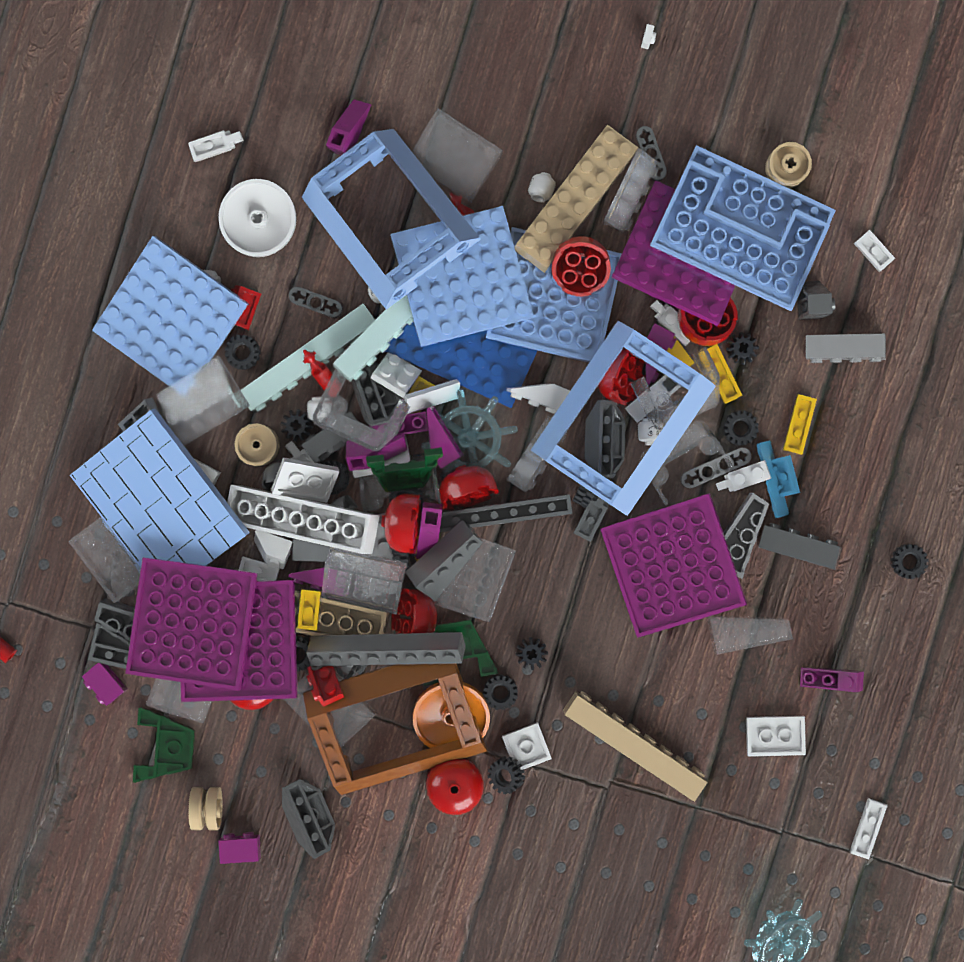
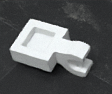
M292 441L285 446L293 456L291 459L314 463L305 449L299 451Z

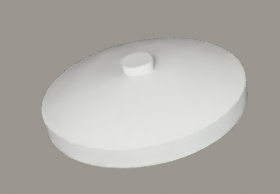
M251 179L237 184L226 194L219 209V226L225 240L235 250L252 257H264L278 252L290 241L296 227V211L291 198L280 186L268 180Z

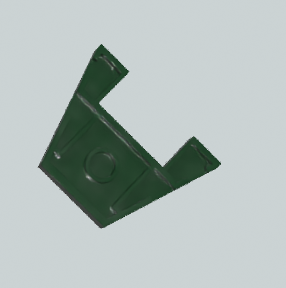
M442 447L424 449V461L412 460L408 463H391L384 466V456L375 455L367 456L366 463L371 468L373 475L377 476L378 482L385 492L424 488L432 475V469L436 468L438 459L442 458L443 451Z
M471 619L436 625L434 633L462 632L465 642L463 659L478 657L481 677L498 674ZM438 679L424 683V686L439 683Z
M139 707L137 725L157 727L154 766L134 765L132 783L192 769L196 730L144 707Z

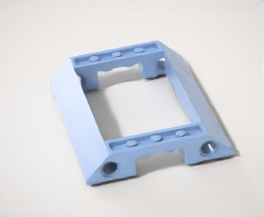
M394 129L372 132L313 176L302 196V199L385 309H388L415 289L417 285L414 280L443 258H446L450 263L480 240V237ZM389 154L447 229L385 275L328 199L344 190L340 182L368 161L375 167Z
M617 321L531 451L628 516L715 388V385L634 329ZM624 347L639 359L641 358L671 378L673 382L689 391L624 487L620 488L558 446V444Z

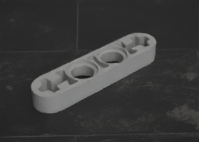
M738 448L686 471L681 476V484L686 488H694L749 463L751 453L746 448ZM740 451L746 453L745 461L737 460L735 461L737 465L734 466L730 455L733 454V458L739 456ZM722 459H727L730 463L729 468L726 470L721 469L719 466V462ZM706 466L712 469V475L708 478L702 475V469ZM698 470V475L702 481L699 482V479L696 478L692 481V485L685 483L686 475L689 474L690 477L697 474L694 471Z

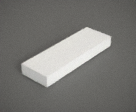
M455 379L404 395L405 411L407 414L460 398V382Z
M870 798L867 799L850 849L851 854L866 859L870 858L887 804Z

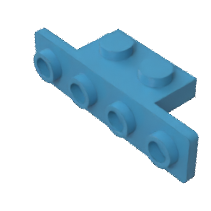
M770 440L758 443L757 448L760 460L766 461L772 477L766 480L775 518L788 515L785 496L800 493L791 455L775 459Z

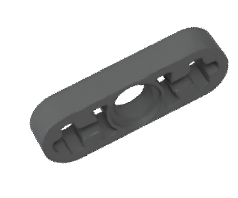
M640 127L636 133V140L649 177L654 181H660L666 175V167L656 138L650 127ZM642 131L650 134L647 138L648 143L653 142V144H649L644 148L642 145L646 144L645 139L640 138ZM654 149L657 154L656 157L653 159L647 158L646 150ZM657 160L660 161L656 163L657 168L662 169L659 177L657 174L652 173L655 167L653 164L649 166V163H654Z
M294 287L289 292V299L295 305L331 318H337L342 314V305L336 300L301 287ZM298 291H301L300 294L304 297L310 294L307 298V305H304L305 300L299 298L295 301L293 294L298 293ZM314 297L321 299V305L318 308H313L310 304L311 299ZM325 300L328 301L326 303L328 306L333 307L336 304V307L339 309L338 312L333 314L327 308H325L324 312L321 310L324 308Z

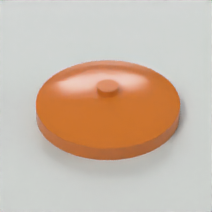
M463 682V689L472 715L476 717L482 737L484 738L490 723L487 701L475 687ZM436 683L423 691L413 709L415 732L419 739L429 748L459 740L440 683Z

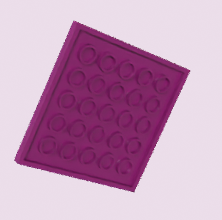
M655 180L612 274V278L718 326L736 285L650 246L675 192L674 188Z
M710 493L600 529L637 638L747 605Z
M143 557L125 674L241 690L258 573Z
M294 580L256 582L241 690L181 682V702L298 698Z

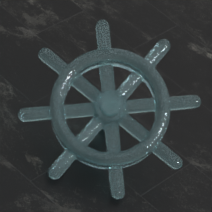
M458 389L456 393L459 407L451 410L445 416L440 413L439 415L445 425L459 435L453 438L457 444L460 443L459 447L463 453L468 449L470 462L461 461L458 458L445 466L440 477L444 479L454 467L457 468L466 465V467H485L493 459L505 467H510L511 462L498 452L502 443V435L516 433L518 427L508 426L500 428L497 419L491 414V411L498 402L497 396H493L485 408L476 405H466L463 389ZM468 413L479 416L472 427ZM461 415L463 429L451 420ZM486 420L492 430L478 432ZM493 437L492 448L481 442L480 439ZM430 441L423 442L421 448L423 450L431 449ZM475 447L486 453L487 456L478 461Z
M796 899L792 911L783 912L775 916L772 910H768L766 912L768 921H763V926L760 924V931L756 938L745 939L744 941L745 946L753 947V962H770L767 960L772 956L771 962H801L810 947H819L821 945L819 940H812L813 932L811 926L822 917V913L817 911L805 919L799 914L803 905L802 899ZM795 924H799V926H797V927L793 930L794 925H795Z

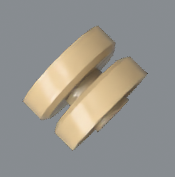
M786 142L779 145L769 155L765 165V172L768 179L790 189L798 186L808 176L811 170L812 159L804 146L796 142Z
M258 423L249 424L242 428L236 435L234 443L238 457L246 464L253 466H263L271 463L277 457L280 449V441L276 432L269 426ZM255 441L260 443L259 448H254L256 446L254 444Z
M192 787L189 798L190 829L202 830L206 823L208 830H219L223 810L221 788L210 787L206 794L203 787Z

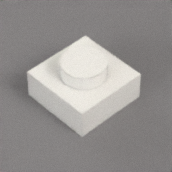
M647 24L641 48L649 49L650 44H654L656 32H653V25Z

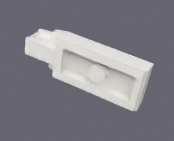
M221 131L188 144L194 162H198L235 148L234 144L244 140L240 131L233 134L230 131Z
M656 300L650 306L657 313L654 317L664 328L675 333L676 339L686 346L690 340L680 330L678 312L668 304L663 306Z
M764 460L724 475L725 480L716 483L718 491L729 488L731 492L771 479L772 477Z

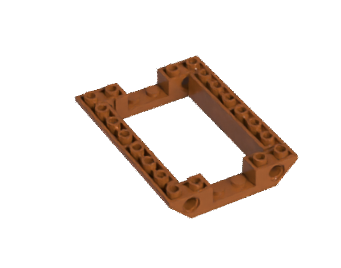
M457 663L390 665L339 681L344 698L324 707L319 700H314L311 690L303 692L307 719L333 787L341 795L430 769L446 761L463 759L487 751L476 717L472 715ZM438 679L459 740L353 771L352 774L348 755L343 754L333 728L334 718L331 711Z

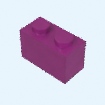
M97 663L82 676L85 686L90 690L92 689L97 694L95 696L96 699L106 706L128 689L107 664Z
M245 832L243 836H235V833L224 834L218 841L220 864L256 862L261 858L259 834L254 835V832Z

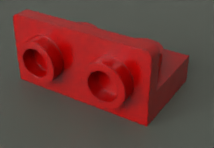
M235 285L231 291L249 303L235 325L249 330L261 293Z
M311 666L307 667L309 674L306 677L310 686L313 685L314 690H311L315 701L319 700L324 707L344 698L334 666H324L315 671Z

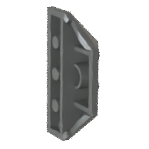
M376 362L370 367L366 365L362 369L364 373L357 380H352L353 389L363 418L370 426L390 422L402 406L399 395L371 379L373 372L379 366Z
M598 400L586 419L585 460L589 467L604 477L614 478L615 473L624 461L626 421L616 402Z
M300 779L283 787L282 808L297 842L313 859L330 851L335 822L321 790Z

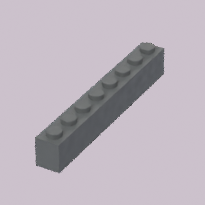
M570 494L444 511L441 517L440 532L451 531L462 520L472 528L572 514Z
M462 632L311 636L306 653L311 666L462 663L465 642Z

